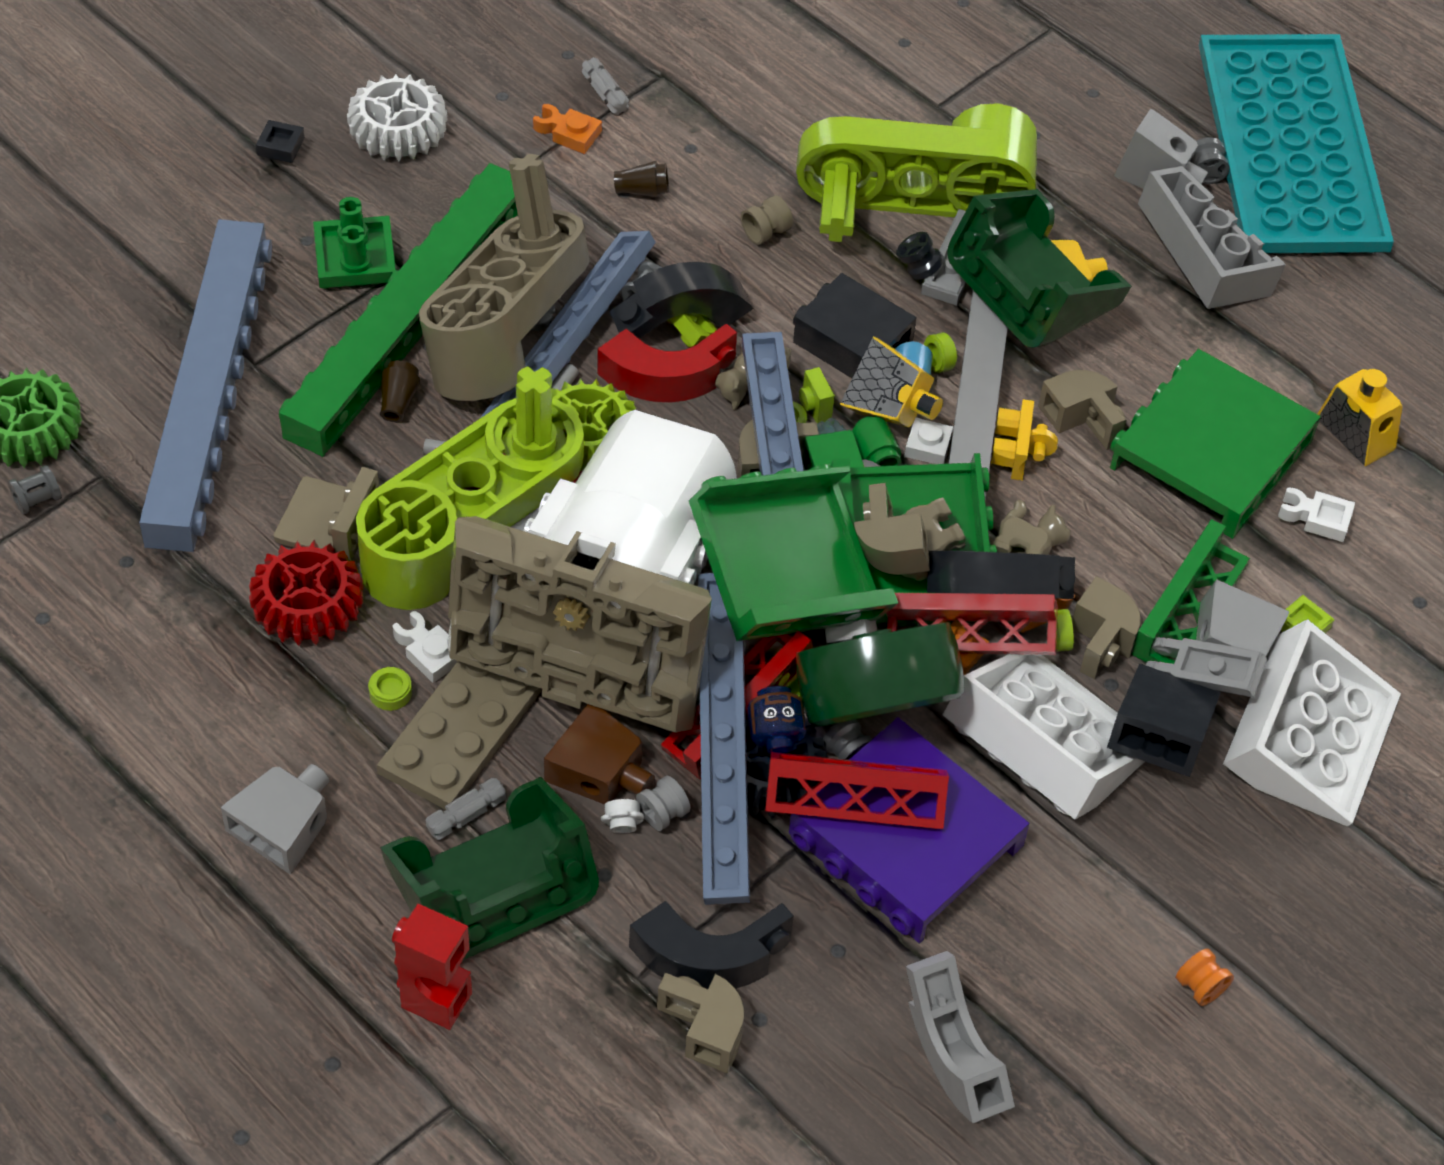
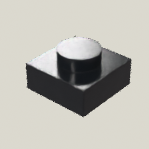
M268 120L256 143L257 156L293 163L305 139L304 127Z

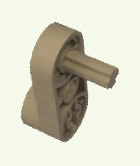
M527 154L524 158H514L509 162L518 216L509 219L499 226L424 302L419 310L434 388L443 397L459 401H476L495 397L515 387L517 384V373L526 367L521 340L585 271L590 262L582 219L571 212L552 210L544 161L540 160L539 155Z

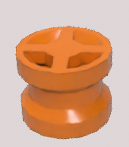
M1206 948L1186 961L1177 972L1175 978L1182 986H1189L1194 992V1000L1200 1006H1205L1225 992L1233 982L1234 975L1227 968H1220L1216 963L1215 954L1209 948Z

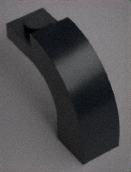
M683 262L656 269L635 280L633 284L637 292L609 312L619 333L628 329L640 339L661 323L678 315L701 314L710 318L721 328L725 324L731 325L754 308L741 282L728 270L707 262Z
M929 551L930 571H928L927 593L1055 594L1056 599H1074L1075 557L1003 552Z
M664 901L630 924L629 948L650 970L662 978L665 973L675 977L685 976L697 981L701 987L709 989L716 974L727 980L737 989L754 983L768 975L770 954L775 955L779 953L791 940L794 915L781 903L741 931L728 935H711L689 926L668 902Z

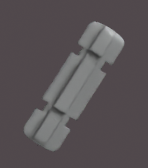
M595 57L585 60L582 63V73L591 82L590 84L601 99L607 103L610 111L615 115L626 112L629 109V99L620 90L621 88L610 73L604 69L600 60Z
M490 778L479 785L481 788L479 791L474 788L446 805V811L438 810L429 815L425 820L429 833L436 840H440L453 832L452 827L459 829L487 811L486 806L489 805L493 808L506 799V791L497 778Z

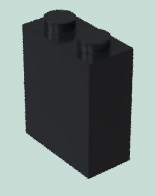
M841 273L831 283H825L813 301L808 305H802L793 318V325H795L793 343L848 377L853 378L873 336L896 349V347L903 343L913 341L917 317Z
M1139 663L1118 711L1107 748L1190 777L1221 692Z

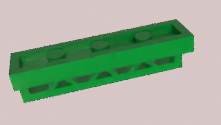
M1212 519L1210 520L1139 629L1132 652L1133 656L1145 662L1151 660L1174 664V660L1155 652L1152 646L1156 637L1181 641L1183 638L1196 640L1201 601L1197 602L1193 589L1212 586L1216 579L1230 586H1235L1246 569L1250 557L1221 544L1226 528L1225 525ZM1216 556L1235 567L1231 572L1215 574L1211 561ZM1193 613L1197 627L1179 630L1175 617Z

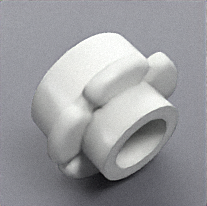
M618 799L605 803V815L601 816V822L610 826V831L613 833L634 832L637 829L636 825L643 822L644 814L640 812V803L632 799Z

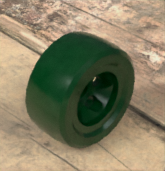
M949 622L893 632L892 629L864 633L852 636L853 640L796 653V672L800 696L808 722L815 727L960 699L965 692L961 656Z

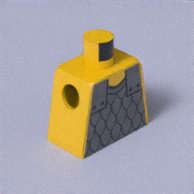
M873 336L840 405L857 414L867 417H882L889 423L909 428L917 414L934 420L941 411L943 399L929 393L934 382L933 376L896 349Z
M1362 369L1337 383L1318 412V415L1321 416L1319 421L1365 467L1395 451L1403 408L1401 401L1385 387L1387 383L1386 375L1377 369Z

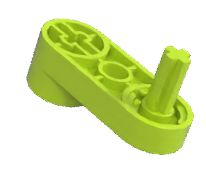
M999 103L980 104L964 110L953 120L951 126L849 116L828 117L813 123L802 134L798 145L796 166L798 184L808 196L822 203L820 233L829 234V241L842 242V235L852 236L854 232L855 209L955 217L959 209L967 210L973 196L1036 189V126L1028 115L1017 108Z
M528 366L522 368L517 373L516 398L499 405L376 488L362 501L356 516L358 547L363 585L371 597L388 607L402 610L422 609L443 600L450 593L451 560L453 559L455 521L457 518L477 516L511 527L539 508L546 492L551 494L560 479L573 482L579 476L584 458L582 422L570 406L556 398H552V374L549 370L541 367L534 372ZM466 487L481 488L473 491L464 490Z

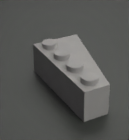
M1183 166L1150 171L1138 205L1206 308L1210 309L1272 296L1286 264L1278 256L1271 258L1262 250L1264 243L1255 234L1250 236L1245 234L1236 225L1238 218L1229 210L1225 211L1217 207L1212 202L1214 196Z

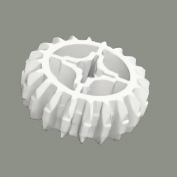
M397 74L391 79H386L381 75L379 82L376 83L368 80L366 87L357 88L356 95L350 98L349 113H347L352 139L358 143L359 149L368 150L370 157L380 154L384 161L390 156L396 157L398 162L403 156H409L414 160L416 153L419 152L427 155L429 148L438 147V141L444 137L447 122L445 102L442 95L436 91L435 86H427L424 79L414 81L411 74L405 79L399 78Z

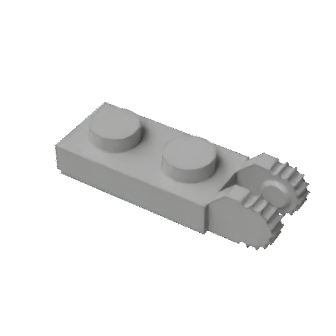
M1156 637L1152 648L1161 655L1176 658L1175 663L1170 664L1150 660L1146 663V666L1213 690L1254 697L1267 658L1262 652L1187 638H1183L1181 641Z

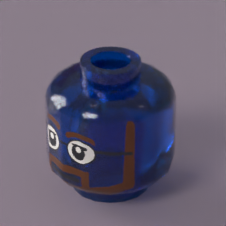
M784 686L763 688L757 692V697L753 698L748 704L749 730L752 742L756 745L767 747L768 753L791 752L793 745L800 742L806 736L804 704L800 696L791 692V688Z

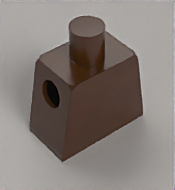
M587 704L544 757V780L546 782L604 805L612 801L622 788L635 795L645 789L650 790L655 776L639 767L642 763L643 747L640 738L604 709Z

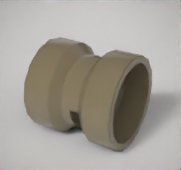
M773 195L762 202V206H751L743 210L741 213V223L748 238L753 243L759 245L770 240L772 233L782 234L790 230L793 226V217L786 202L780 196Z

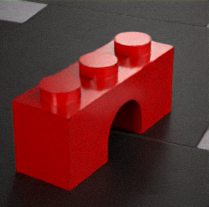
M417 904L409 918L402 917L392 935V943L395 944L396 957L394 965L397 966L398 972L397 988L400 990L401 1008L450 1030L472 995L471 971L459 966L469 951L468 926L421 904Z

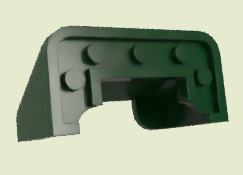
M1038 189L973 196L949 242L947 252L949 263L1024 345L1032 348L1048 345L1113 310L1124 301L1132 286L1115 270H1103L1098 272L1092 282H1090L1047 237L1053 227L1055 213L1049 200Z
M542 777L519 786L511 793L506 803L509 823L431 857L430 851L422 840L412 836L397 839L380 847L385 865L411 912H413L417 904H421L468 926L469 951L463 960L577 909L591 901L597 893L599 877L585 823Z

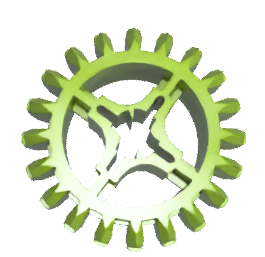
M580 378L577 385L571 386L564 381L561 390L552 388V398H556L570 406L582 422L584 458L580 471H583L607 434V427L624 414L636 410L634 401L627 400L625 390L615 392L612 383L601 387L597 378L592 384H584Z

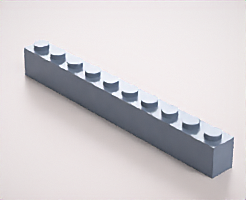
M218 219L139 522L144 548L194 552L197 537L204 536L206 529V512H204L205 504L212 503L214 496L212 475L213 472H219L221 468L222 450L219 446L221 440L226 441L229 434L228 409L234 410L236 406L237 388L234 385L236 379H242L244 357L242 352L243 349H249L251 343V326H249L250 320H256L258 297L256 295L257 291H263L265 286V269L263 266L264 262L270 263L272 257V241L266 239L264 223Z

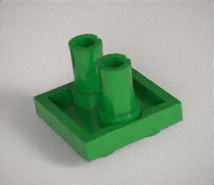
M346 197L339 202L340 220L313 222L319 288L388 283L390 276L396 270L390 216L363 218L361 201L355 197Z

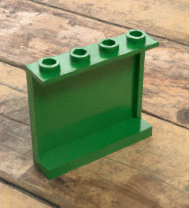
M1198 348L1188 361L1182 359L1178 363L1168 384L1162 382L1158 386L1148 407L1141 406L1132 419L1130 428L1127 431L1122 429L1117 433L1110 446V450L1114 452L1110 469L1115 471L1126 459L1223 515L1221 524L1226 526L1224 535L1233 539L1311 444L1321 416Z
M974 453L970 463L850 467L849 458L832 460L831 468L849 466L851 471L838 482L853 526L854 522L865 521L863 503L870 502L869 485L886 483L893 505V517L901 516L913 507L928 505L932 501L943 497L952 514L948 515V520L939 522V525L942 529H946L955 523L959 524L966 538L965 548L960 551L997 552L996 545L989 544L988 530L993 529L992 506L985 505L984 492L989 491V471L987 467L981 466L980 453ZM866 559L876 590L893 588L895 593H927V578L918 582L913 578L903 577L901 574H888L873 567ZM884 614L876 620L877 628L887 627L888 616ZM898 620V627L920 626L915 620ZM924 621V622H925L927 625H931V624H932L933 622H935V621ZM966 621V622H967L968 624H972V623H976L977 621Z
M822 464L810 470L798 472L796 468H786L775 474L763 476L761 472H751L740 478L726 480L725 476H715L705 480L701 484L702 488L688 500L736 641L849 625L863 619L875 621L898 604L893 588L876 590L838 482L851 472L849 466L831 468L830 464Z

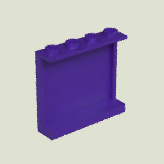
M897 717L849 760L947 770L949 781L944 829L791 814L789 834L800 849L810 851L820 859L826 870L837 879L842 878L852 886L865 904L871 907L875 906L884 913L898 932L910 935L920 944L924 940L927 925L1006 851L1014 856L1024 846L1030 823ZM830 782L817 792L818 796L828 807L838 808L852 797L841 783ZM850 784L856 793L865 787L863 785ZM874 787L861 797L871 811L877 812L885 811L896 802L890 792L882 787ZM895 789V791L900 795V797H902L908 791H910ZM919 791L905 803L916 816L935 817L937 793ZM812 797L804 803L818 805ZM857 802L848 808L863 810ZM901 806L893 812L908 815Z

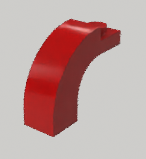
M725 324L691 348L681 351H663L650 347L628 329H625L598 348L597 374L607 383H612L613 387L617 390H625V394L638 399L663 403L691 400L717 388L715 382L720 374V369L727 368L736 358L737 331L728 324Z

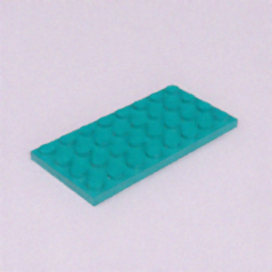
M1340 34L1201 35L1198 46L1218 138L1223 142L1226 152L1225 157L1229 164L1227 180L1235 216L1238 218L1237 226L1248 236L1255 234L1264 243L1262 250L1265 253L1391 252L1394 240Z

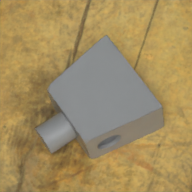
M1150 108L1135 131L1114 176L1144 189L1150 171L1183 166L1201 184H1203L1209 172L1190 162L1198 147L1197 141Z
M1216 579L1200 603L1196 640L1260 651L1266 657L1286 621L1289 611Z
M310 764L298 778L281 767H272L221 807L225 831L291 874L326 822L325 798L320 792L329 783L328 776L322 769L313 764Z

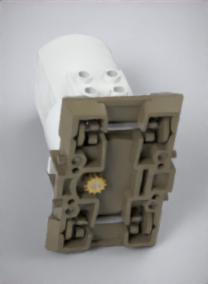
M633 410L624 414L612 424L576 483L560 479L551 494L547 492L544 494L536 518L528 519L524 531L477 516L457 518L455 521L453 559L451 560L448 618H450L448 640L450 659L523 682L527 686L541 688L542 697L578 709L581 708L583 703H587L672 732L692 729L695 721L712 598L707 589L698 587V574H701V569L706 565L708 557L688 500L702 488L701 484L709 478L725 476L726 480L737 479L733 460L722 441L715 434ZM594 557L600 559L597 566L591 565Z

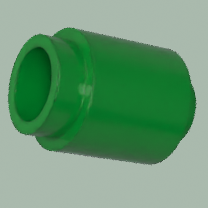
M872 416L859 420L852 429L862 460L873 461L879 466H900L901 449L887 421L882 417Z

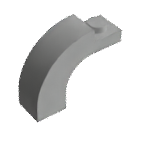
M945 951L907 965L906 970L913 996V1001L908 1003L915 1028L928 1061L955 1107L972 1123L1015 1107L1005 1064L986 1048L970 1018L955 956Z

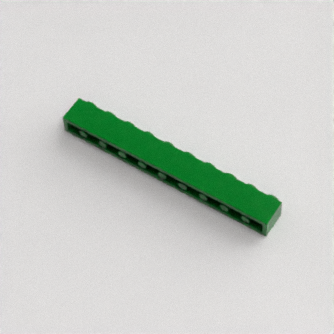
M489 163L480 175L477 174L473 177L466 192L452 202L449 212L440 222L434 223L428 237L420 246L413 248L407 262L400 270H395L392 273L388 284L380 294L374 295L370 299L366 310L359 319L353 320L337 345L331 346L327 350L323 361L316 370L309 372L305 376L300 389L292 398H288L283 402L279 410L283 439L324 457L382 386V371L388 367L390 362L402 361L423 336L419 310L424 302L499 226L509 219L518 216L510 171Z

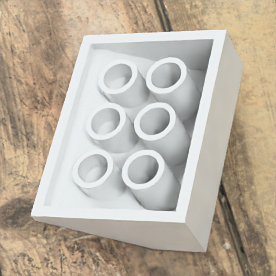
M1307 619L1277 635L1268 653L1255 696L1249 699L1223 764L1259 791L1342 825L1349 826L1353 824L1401 693Z
M1008 654L964 675V694L960 699L951 700L943 713V716L951 721L960 733L975 740L987 750L994 760L1004 763L1020 776L1023 783L1037 789L1053 802L1057 810L1071 816L1073 819H1077L1096 808L1145 762L1107 748L1118 713L1043 655Z

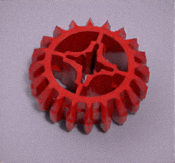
M297 540L293 549L288 550L280 545L278 556L267 553L264 560L265 564L256 565L255 577L251 578L249 584L251 593L249 596L250 607L253 608L258 625L264 624V629L267 631L268 636L278 633V638H280L282 643L290 637H294V641L298 646H300L304 639H311L317 645L319 637L326 636L333 641L335 630L347 632L349 621H357L358 608L362 607L364 601L362 592L364 589L363 579L358 573L355 561H348V556L344 550L335 553L331 543L321 549L315 540H313L309 547H302ZM336 585L339 590L331 598L328 596L330 594L329 589ZM282 587L285 589L283 597L277 601L274 597Z

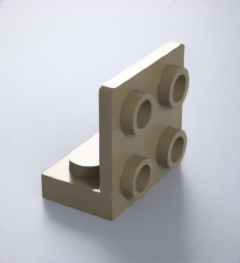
M362 467L355 482L350 481L347 487L304 476L273 534L274 541L294 547L298 540L302 547H309L313 540H315L321 549L331 543L335 553L344 550L348 556V561H351L358 548L356 516L362 501L379 487L378 471Z

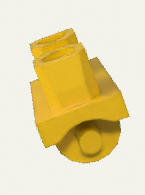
M1023 399L1021 410L999 408L995 434L1016 437V440L995 437L991 464L1011 467V479L1023 481L1025 461L1027 460L1028 453L1033 455L1035 461H1043L1045 456L1055 453L1058 447V437L1055 433L1048 430L1047 425L1038 424L1035 429L1031 430L1034 401Z

